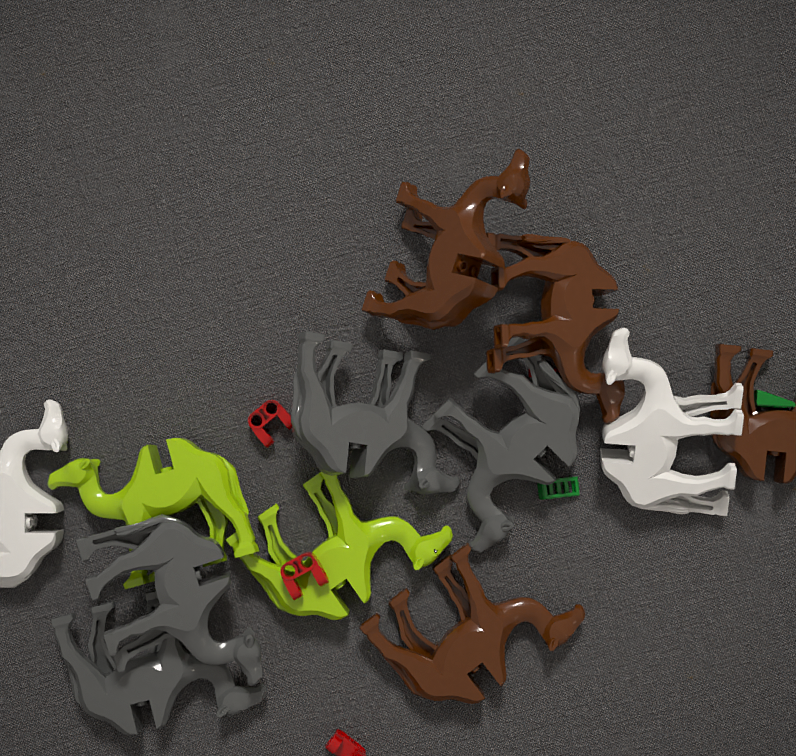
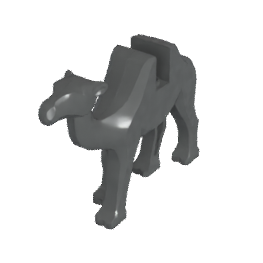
M309 331L299 333L297 371L293 377L292 432L296 441L312 455L321 472L331 476L346 474L348 451H352L349 478L368 477L373 474L389 451L395 448H406L413 453L415 463L411 479L404 485V489L424 495L457 490L460 485V478L447 475L436 468V449L432 437L427 431L408 418V404L414 391L418 369L424 362L431 360V354L417 351H408L405 354L391 350L379 351L376 377L368 403H350L337 406L334 395V375L341 358L352 350L353 344L336 340L328 341L326 343L327 353L316 371L315 349L325 340V335ZM404 355L400 378L390 396L392 367L395 363L403 360Z
M520 337L511 338L507 347L518 345L526 340ZM539 355L523 358L530 369L533 384L524 375L504 368L495 374L488 373L487 361L473 374L476 378H493L510 387L520 398L526 409V412L514 417L499 432L486 428L477 419L468 415L451 397L421 426L425 431L438 430L447 435L457 445L470 451L477 460V467L467 488L468 503L475 515L482 521L475 538L468 542L473 552H483L490 546L499 543L510 534L511 529L514 527V516H508L492 502L491 492L494 487L511 479H522L544 485L555 482L556 475L539 459L547 451V446L569 467L576 459L578 451L576 429L580 419V404L577 392L569 388L548 362ZM443 417H452L462 426V428L457 427L452 422Z
M163 514L142 522L117 527L113 530L92 534L89 537H82L76 540L83 562L89 561L91 554L96 549L103 547L121 546L133 549L118 555L110 565L97 575L93 574L86 578L92 601L98 600L102 589L124 573L136 570H154L155 588L160 605L151 613L139 617L129 624L104 632L110 657L113 656L118 673L125 672L128 660L137 653L154 647L164 639L175 637L202 663L221 665L236 661L247 676L248 685L255 686L260 682L263 676L261 645L251 628H247L241 635L222 642L214 640L209 634L208 617L210 610L231 583L230 571L202 579L203 576L199 565L224 558V551L218 541L199 534L184 521ZM132 636H139L138 638L124 644L122 647H119L121 641L126 640Z
M156 590L144 594L148 614L160 605ZM114 600L90 607L93 617L91 635L88 642L91 660L77 647L73 639L71 626L76 618L75 612L50 619L52 627L55 629L54 634L59 644L61 656L70 675L75 702L91 717L109 722L125 735H138L144 727L139 706L147 704L148 700L150 701L156 729L162 728L171 717L179 692L187 684L197 679H208L213 684L218 707L216 711L217 717L239 714L261 702L266 696L267 687L264 684H259L258 686L236 685L233 674L227 664L210 665L202 663L188 649L184 648L183 643L175 637L164 639L159 644L151 647L149 653L129 659L125 672L118 673L113 656L110 657L104 639L107 617L115 606Z

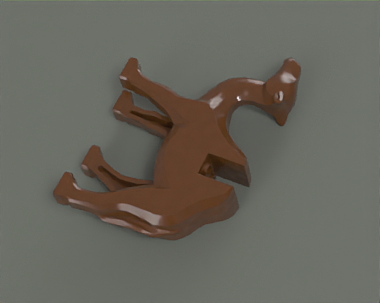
M517 149L513 153L509 166L499 176H486L475 180L451 207H440L419 198L416 185L402 182L396 198V203L407 207L401 228L434 240L428 257L426 282H414L407 276L405 265L393 260L389 264L385 282L396 285L406 297L395 302L385 303L380 293L368 291L361 310L372 316L390 318L404 324L418 325L435 330L442 327H455L459 325L473 309L491 300L498 288L477 279L481 264L505 269V262L486 235L483 220L484 208L486 203L492 199L514 203L522 209L527 208L526 195L530 187L528 174L530 158L527 153ZM422 218H426L429 222H423Z
M486 233L496 250L510 251L523 258L516 264L505 267V269L491 268V285L498 288L497 292L502 291L510 280L523 276L546 280L541 299L542 321L494 326L495 348L486 352L488 373L495 374L500 372L503 364L511 359H523L536 355L549 356L553 359L563 381L569 388L579 393L596 395L602 411V420L605 424H610L617 420L620 416V406L625 395L624 380H615L614 383L608 385L605 373H591L584 365L585 351L591 338L606 325L614 321L619 314V309L593 308L594 296H602L618 290L614 277L598 265L589 248L583 243L571 241L566 237H549L535 234L515 236ZM511 338L529 339L518 345L507 347Z
M715 345L714 382L711 385V395L726 393L732 388L731 360L741 351V346ZM750 348L747 351L748 360L741 374L734 382V384L742 383L743 386L741 409H737L742 410L744 414L742 435L711 434L717 448L733 460L739 472L746 478L764 481L766 456L774 455L776 456L774 482L790 483L796 477V399L794 401L795 407L791 408L790 411L770 410L756 412L754 382L762 364L773 356V351ZM735 409L713 410L710 412V418L726 419Z
M466 543L452 555H447L433 566L434 572L448 589L451 599L455 602L460 613V621L445 633L438 644L435 645L414 626L407 607V600L410 594L407 588L391 598L388 604L395 610L401 639L409 649L400 647L386 638L379 628L380 615L378 613H375L362 623L359 629L363 634L367 635L368 640L399 674L412 694L433 701L457 700L468 704H475L484 700L485 695L469 672H476L481 667L480 664L483 663L498 684L502 686L507 676L505 643L510 632L517 624L524 621L532 623L545 640L549 650L554 651L571 638L577 627L585 619L583 606L576 604L573 609L553 616L540 602L530 597H517L492 603L485 596L481 583L469 565L468 556L472 547L469 543ZM453 562L456 563V568L463 578L466 591L451 574Z

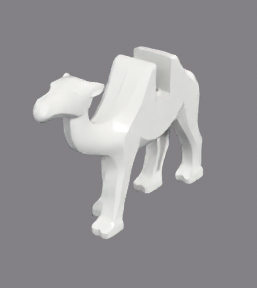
M627 328L615 330L612 333L603 358L602 368L606 375V382L608 385H611L615 380L634 379L644 384L645 391L641 401L633 410L620 416L610 424H604L602 428L604 443L627 445L628 449L600 448V461L604 474L618 485L628 503L640 509L676 514L697 512L727 517L729 505L728 491L722 490L712 498L698 495L723 487L734 490L737 474L735 463H728L718 472L701 476L682 474L670 470L676 456L678 439L694 435H742L744 414L742 410H737L741 409L742 383H735L729 391L717 395H694L686 398L673 396L669 380L663 368L651 360L631 357L627 340L629 330ZM735 409L726 419L692 417L713 410Z
M51 399L44 402L45 412L39 429L23 430L11 435L4 442L0 450V587L15 588L26 581L38 569L44 557L58 547L63 539L64 529L35 530L37 526V515L35 513H58L64 511V507L61 501L33 483L25 465L26 454L32 450L67 451L68 429L63 417L62 407L58 402Z

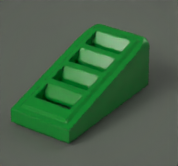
M754 390L755 406L795 407L793 401L761 390Z
M578 476L556 478V481L547 485V487L544 484L537 483L540 500L580 495ZM568 481H571L572 492H569ZM560 482H563L564 493L561 492ZM553 483H555L556 494L553 492Z

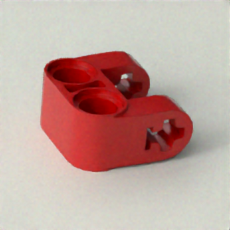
M276 400L266 401L248 417L249 426L266 448L275 441L264 426L278 416L289 430L292 428L291 415ZM270 403H274L277 406V411L274 414L269 413L267 410ZM255 415H259L262 418V423L259 426L254 425L252 422Z
M305 552L287 561L280 569L284 584L294 601L303 596L296 578L311 570L320 587L329 583L325 570L312 552ZM305 556H309L312 559V566L308 567L303 564ZM288 565L293 566L295 569V574L292 576L288 575L285 571Z
M340 729L336 730L325 745V749L337 756H366V750Z

